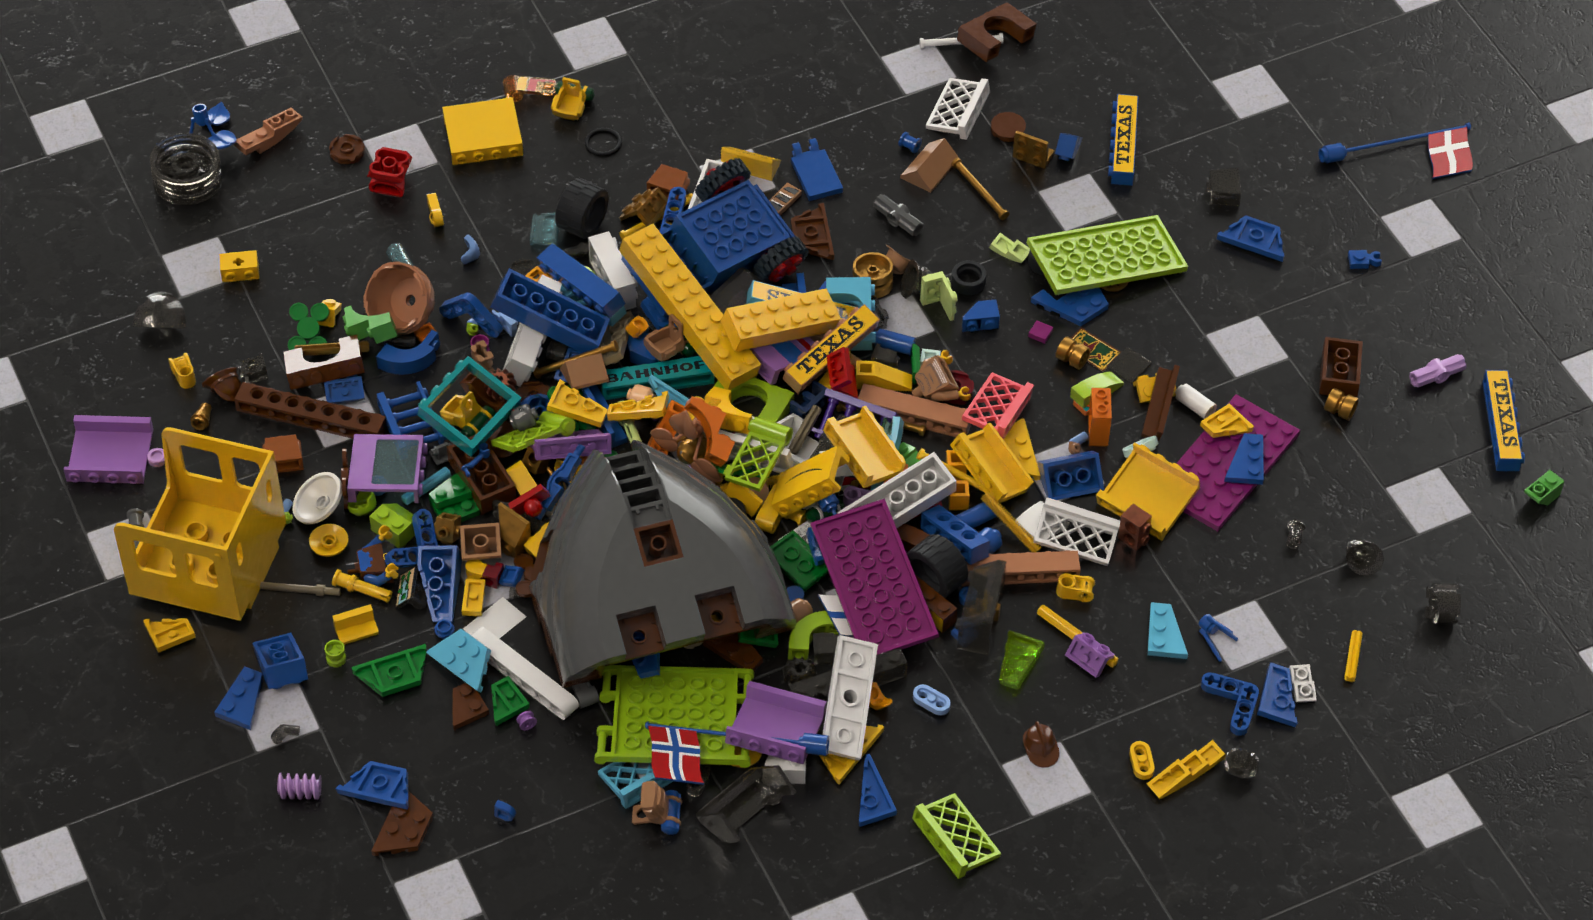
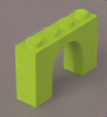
M756 377L731 389V404L742 396H756L766 404L758 417L775 423L787 417L790 412V402L794 401V393L790 390L770 385L768 382ZM719 381L714 385V387L724 389Z

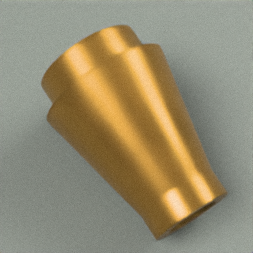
M202 403L199 409L192 415L191 425L196 430H204L208 427L212 410L210 404Z

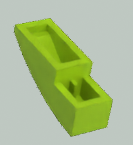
M1112 372L1096 374L1071 387L1070 397L1084 408L1090 404L1091 388H1111V393L1122 387L1124 382Z

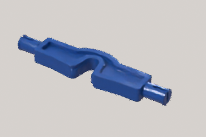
M578 444L573 453H568L560 468L550 476L547 482V490L551 496L541 502L543 509L535 517L536 519L541 521L547 511L551 512L564 493V488L558 483L573 479L577 468L582 462L580 456L585 449L583 445Z

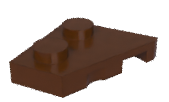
M467 683L453 688L454 730L489 715V709L477 690Z

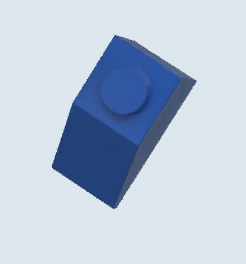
M1060 133L1055 154L1059 155V159L1067 161L1070 158H1075L1083 137Z

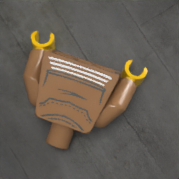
M943 350L941 356L935 355L923 361L919 372L915 375L919 386L912 390L913 396L919 398L924 396L935 402L956 400L959 397L963 401H968L971 398V394H963L969 392L968 387L964 386L960 391H957L959 387L948 367V364H951L953 361L952 356H949V351Z

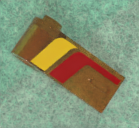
M509 75L503 79L505 97H513L514 102L520 101L524 93L547 96L558 95L555 93L556 79Z

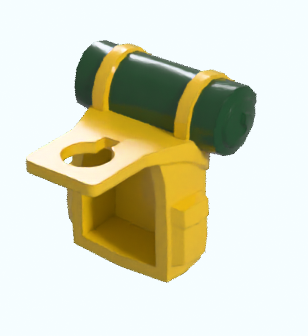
M563 77L562 81H559L555 86V93L558 95H555L551 105L552 113L564 119L578 120L583 114L585 101L591 102L594 99V89L588 86H581L578 80Z
M471 391L465 396L455 395L440 411L441 417L449 424L460 427L462 429L461 433L466 435L467 438L476 435L496 414L495 410L487 405L481 407Z

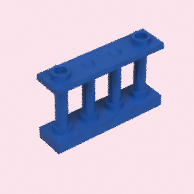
M420 381L416 382L417 392L390 400V398L386 399L384 392L376 394L379 410L383 416H386L387 429L390 435H405L431 427L425 421L405 427L397 425L399 420L416 416L419 407L399 413H392L391 411L394 406L417 399L421 401L423 398L427 399L429 397L426 387L423 388ZM433 427L434 434L424 436V443L438 440L440 445L444 443V440H447L446 437ZM393 441L401 461L408 460V451L419 445L418 441Z

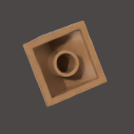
M601 353L566 361L560 367V371L572 389H581L609 382Z

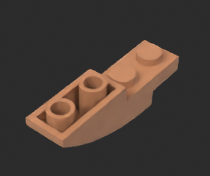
M289 108L264 120L263 127L236 139L234 146L245 155L253 151L262 153L286 137L301 122L302 116L293 108Z

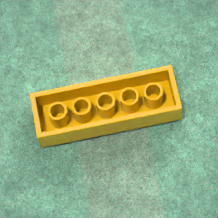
M826 288L726 308L721 323L736 352L824 334L830 329L834 330L841 317Z

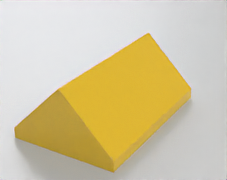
M722 147L721 162L740 158L751 172V176L770 181L773 180L781 162L779 159L734 147Z

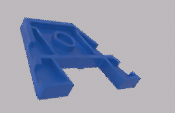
M1099 287L1071 292L1058 300H1055L1044 289L1031 297V303L1035 305L1040 304L1049 312H1057L1060 314V317L1079 326L1084 325L1103 313L1109 306Z

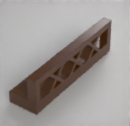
M1174 365L1172 370L1162 367L1158 368L1141 437L1156 436L1158 442L1160 441L1164 432L1180 366Z

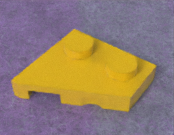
M1230 403L1200 423V426L1212 438L1250 433L1254 428Z
M178 618L176 620L162 619V622H150V619L143 620L158 653L196 638L195 632L187 618Z

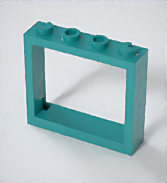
M467 356L464 361L460 360L456 364L455 370L452 373L448 372L445 375L440 386L436 385L431 390V395L427 399L423 398L420 401L417 415L472 457L479 449V445L485 443L508 419L509 415H511V410L520 405L522 397ZM466 369L508 401L472 440L468 439L430 409Z

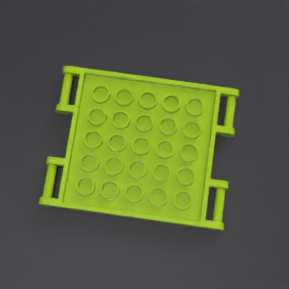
M605 666L602 674L603 685L599 699L603 703L615 701L613 726L601 725L597 727L598 745L594 761L597 764H604L606 762L651 763L652 741L649 729L645 728L647 721L651 724L726 732L727 726L732 727L736 719L737 704H743L746 698L747 684L754 679V671L746 668L660 666V675L641 679L635 666ZM613 675H617L616 691H610L611 677ZM738 678L744 680L743 694H737ZM697 733L700 746V764L739 765L742 768H747L751 765L749 749L741 748V755H735V746L725 743L726 736ZM607 736H612L611 752H605Z

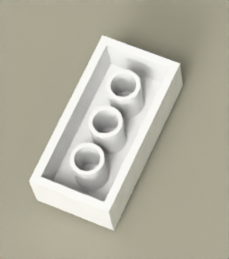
M609 231L588 237L589 260L596 275L620 293L626 303L624 305L626 310L635 308L636 299H638L635 287H638V284L621 260L623 255L618 250L616 238H612Z

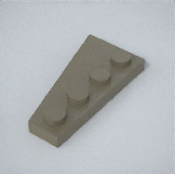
M631 310L626 312L613 326L608 325L600 347L610 344L613 340H616L619 346V350L616 352L610 351L602 354L606 366L616 364L624 357L629 337L625 327L634 317Z

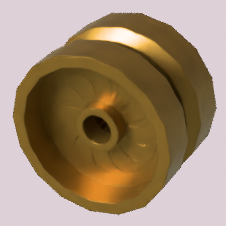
M869 252L858 256L853 262V277H871V284H875V295H871V299L881 298L889 294L893 287V263L891 259L884 254Z

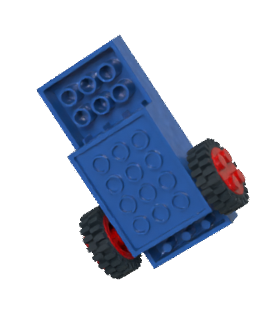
M740 158L730 159L722 163V166L719 165L709 170L704 180H701L695 189V193L702 203L676 215L671 227L660 231L707 294L751 272H754L762 283L772 284L773 282H778L785 275L793 274L797 270L796 266H800L809 253L800 238L793 234L757 184L753 186L748 180L751 172ZM623 256L621 260L662 317L668 315Z

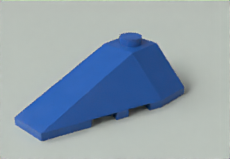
M457 545L418 546L417 566L422 578L432 621L437 623L442 619H447L453 623L462 566L461 550Z

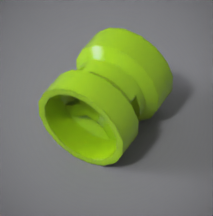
M339 640L327 642L324 648L327 664L331 667L342 666L346 662L344 644Z

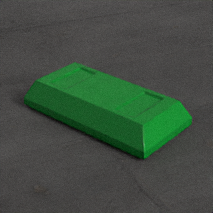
M913 344L911 351L912 383L916 385L915 375L920 369V348Z

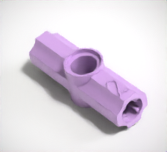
M1458 354L1444 360L1433 359L1426 367L1410 372L1411 384L1414 387H1421L1434 381L1442 383L1450 375L1466 369L1465 359L1462 355Z

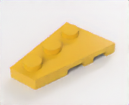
M664 391L661 392V396L652 398V395H647L641 401L635 402V400L630 399L610 404L607 411L608 421H622L627 419L640 420L642 418L657 419L664 417L669 393Z

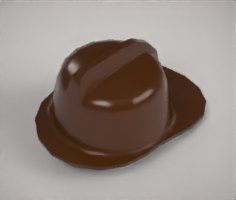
M1038 721L1035 722L1033 726L1024 732L1023 743L1030 762L1035 766L1041 768L1050 767L1058 761V744L1050 727L1039 724Z

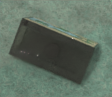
M416 566L400 575L396 599L397 608H401L408 603L420 610L426 607L427 597L420 572Z

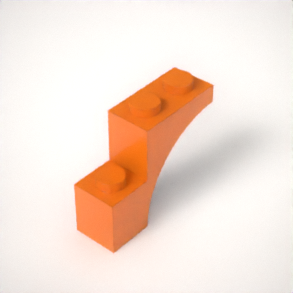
M692 396L686 402L684 409L696 417L704 430L707 444L704 459L722 467L727 462L735 444L729 436L718 433L726 413L719 407L711 406L705 403L703 399Z

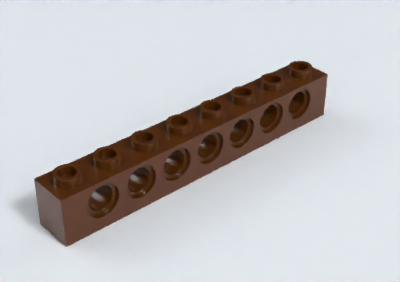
M243 382L234 399L237 411L354 439V434L384 435L387 429L386 416L337 405L324 400H316L273 388H266L253 383Z

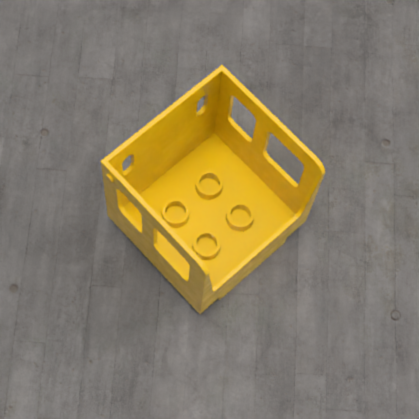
M164 428L161 436L167 485L147 528L127 523H117L114 527V534L129 594L241 621L246 609L252 608L260 590V584L264 582L279 549L278 539L286 524L274 451L180 429ZM181 445L215 453L219 459L222 480L188 472L185 468ZM234 457L252 461L259 465L260 472L253 487L242 485L237 481L233 462ZM134 541H140L135 549Z

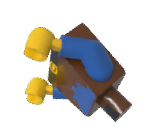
M382 525L378 530L379 535L362 549L356 551L357 562L346 563L348 575L360 573L362 581L378 587L384 583H393V579L398 577L396 570L399 568L394 563L387 565L385 562L388 546L387 541L385 542L384 539L389 540L393 536L388 526Z

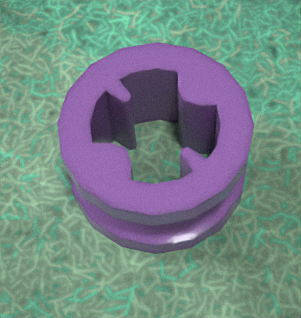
M525 711L516 719L521 730L524 731L533 728L537 723V719L532 711Z

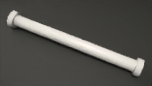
M1003 33L992 35L1003 44ZM957 38L919 39L920 49L927 46L961 44L957 41Z

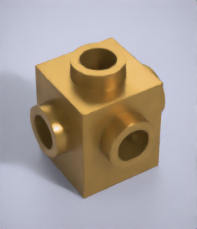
M443 512L436 517L434 529L437 540L443 544H452L461 537V515Z

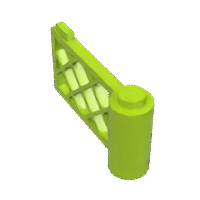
M544 411L539 416L538 421H536L535 427L522 432L514 430L491 440L492 446L510 452L520 451L533 445L536 439H547L557 434L570 436L575 431V421L563 415Z
M755 417L750 420L748 425L750 432L732 464H728L725 468L723 476H725L726 481L760 492L784 447L790 443L793 429L760 417ZM752 439L759 441L761 444L753 448L749 446ZM767 447H778L775 452L770 454L766 451ZM763 449L765 455L755 459L753 453ZM750 454L752 460L742 463L741 458ZM768 460V466L759 469L757 463ZM755 464L757 470L747 474L744 468ZM740 469H742L744 475L740 477L732 476L735 471H738ZM757 475L761 478L758 484L752 483L749 478Z

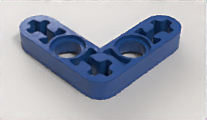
M464 293L448 299L439 308L440 313L448 319L468 313L493 338H497L503 331L499 321L471 293Z
M420 509L412 516L417 547L392 549L385 555L387 565L394 563L398 568L418 567V546H438L432 515L428 510ZM419 516L425 518V521L423 522L422 519H419ZM423 532L429 535V542L423 540ZM409 552L415 554L416 562L409 559ZM394 555L395 558H399L402 556V558L396 561L395 559H392V556Z
M1209 672L1204 674L1201 688L1205 692L1237 701L1231 719L1230 730L1235 735H1245L1249 729L1258 699V687L1252 683ZM1232 685L1235 687V690L1227 691L1225 686ZM1248 691L1252 692L1250 700L1246 699ZM1241 706H1246L1250 709V711L1247 713H1243L1239 710V708ZM1239 719H1243L1241 728L1237 727Z

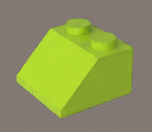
M397 503L382 504L369 516L371 530L379 535V528L382 525L388 526L393 536L387 541L398 548H403L415 536L412 522L413 514Z

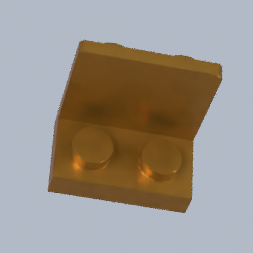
M1016 131L1013 157L1045 169L1054 155V150L1049 148V142Z
M659 188L648 189L643 194L638 193L632 198L633 202L622 210L623 214L619 219L622 221L637 215L647 227L654 224L665 212L668 199Z

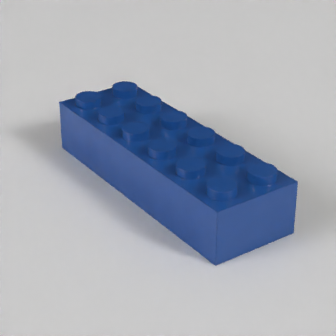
M510 268L502 279L490 308L581 353L599 347L610 321V318Z

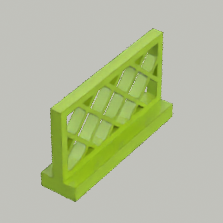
M955 793L926 806L922 803L915 807L912 819L958 879L964 877L967 871L1000 857L1001 852ZM953 801L957 806V810L946 808L945 805ZM929 811H940V818L932 816ZM943 814L954 815L955 820L943 819ZM957 818H965L969 824L958 823ZM941 824L953 827L952 833L943 831L940 827ZM955 828L966 830V837L954 834ZM969 832L977 833L980 836V840L969 838ZM952 839L964 842L963 848L955 846ZM966 844L977 845L978 851L966 849ZM981 847L988 848L992 853L989 855L980 853ZM964 854L976 857V860L968 863L964 858Z

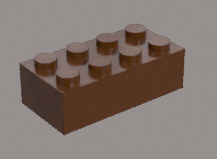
M487 441L485 443L488 446L487 449H490V456L482 458L474 468L468 470L471 474L470 477L466 476L465 471H462L461 467L470 463L479 454V449L470 457L455 444L447 446L448 461L455 473L460 476L472 491V497L481 514L498 508L500 502L506 505L517 498L516 485Z

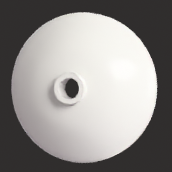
M330 472L318 473L309 478L295 495L293 501V514L295 518L303 524L310 525L321 522L329 517L341 500V480Z

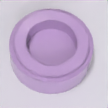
M154 448L148 452L147 459L151 466L160 467L165 464L163 449Z

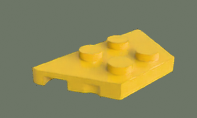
M1023 418L1013 424L1004 441L1027 473L1033 476L1034 480H1040V472L1025 419Z
M878 724V727L866 726L861 758L883 733V725ZM827 754V756L819 755L839 785L859 762L833 754Z

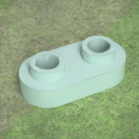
M1150 436L1135 442L1138 445H1145L1150 451L1155 450L1159 444L1156 436ZM1133 444L1122 449L1125 458H1128L1132 453Z

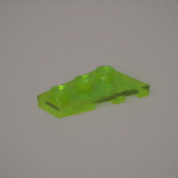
M1009 630L1005 646V656L1000 672V684L1018 690L1045 647L1044 642Z

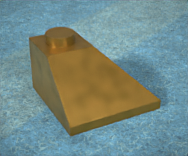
M500 502L498 508L501 549L505 555L515 558L526 551L524 544L531 537L530 522Z

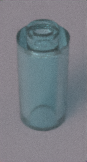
M394 243L388 247L386 254L391 262L399 261L414 266L402 244Z

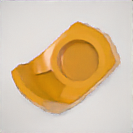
M638 315L626 325L625 330L633 338H638L648 329L649 325L643 317Z
M872 682L869 706L875 710L889 706L893 700L885 697L878 684Z

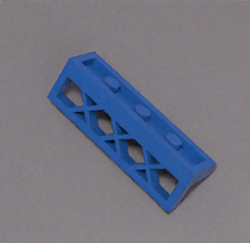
M597 385L590 386V388H581L583 397L591 398L606 409L609 408ZM606 416L601 428L598 427V429L602 433L611 434V448L627 443V436L619 422L614 420L608 421Z

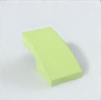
M1001 233L998 234L989 247L999 255L1019 263L1026 259L1030 248L1019 240H1016L1014 243Z

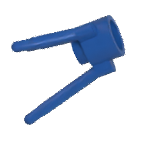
M1206 614L1199 621L1198 625L1201 627L1199 632L1206 639L1218 661L1221 662L1222 658L1208 634H1215L1219 629L1235 641H1238V637L1233 635V631L1218 622L1210 614Z

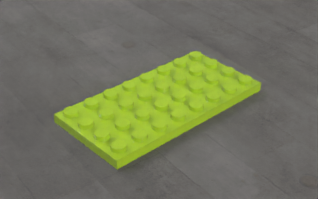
M1158 215L1029 237L1026 242L1055 295L1186 272L1188 269L1187 263Z

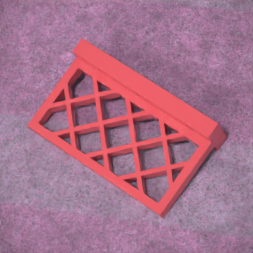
M992 372L962 415L961 420L982 429L988 424L987 422L995 421L996 426L994 428L1004 440L1031 399L1034 385L1027 382L1023 386ZM992 380L999 382L1001 385L994 386ZM1013 388L1019 392L1011 393L1009 389ZM1004 390L1006 394L998 395L997 391ZM992 391L994 396L986 397L984 392ZM1009 399L1011 403L1003 404L1002 400ZM990 401H997L999 405L991 406ZM984 402L986 407H978L977 403ZM1002 410L1003 414L996 415L994 411ZM982 412H990L991 416L984 417ZM977 413L979 418H973L969 414Z

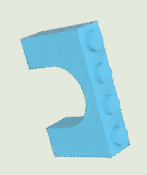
M871 277L826 278V288L832 301L850 303L858 308L865 304L871 311H875V300H871V295H875V284H871ZM875 332L869 333L851 351L872 350V343H876Z

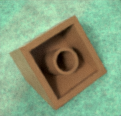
M499 523L460 526L462 561L502 558Z

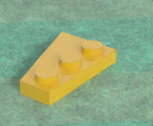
M561 379L547 405V411L600 428L608 409L591 398H585L580 395L579 391L575 388L567 387Z

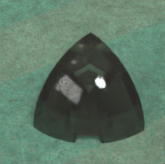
M155 292L148 295L143 305L138 306L133 320V327L186 328L184 310L178 299L168 292Z

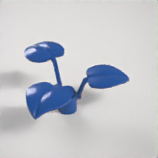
M222 102L208 111L206 105L197 104L192 108L194 117L191 118L189 137L187 138V136L181 134L173 135L163 142L157 143V147L169 154L185 152L190 148L189 142L192 140L194 124L196 122L199 126H208L212 135L206 140L209 148L214 150L227 148L236 143L235 135L228 130H221L215 134L211 125L219 126L226 123L230 119V113Z

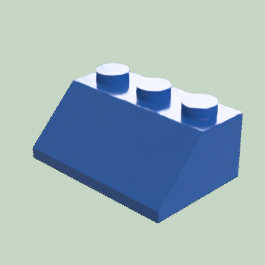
M1095 451L1037 461L1040 480L1048 498L1059 500L1099 492L1100 489L1104 491L1099 453Z

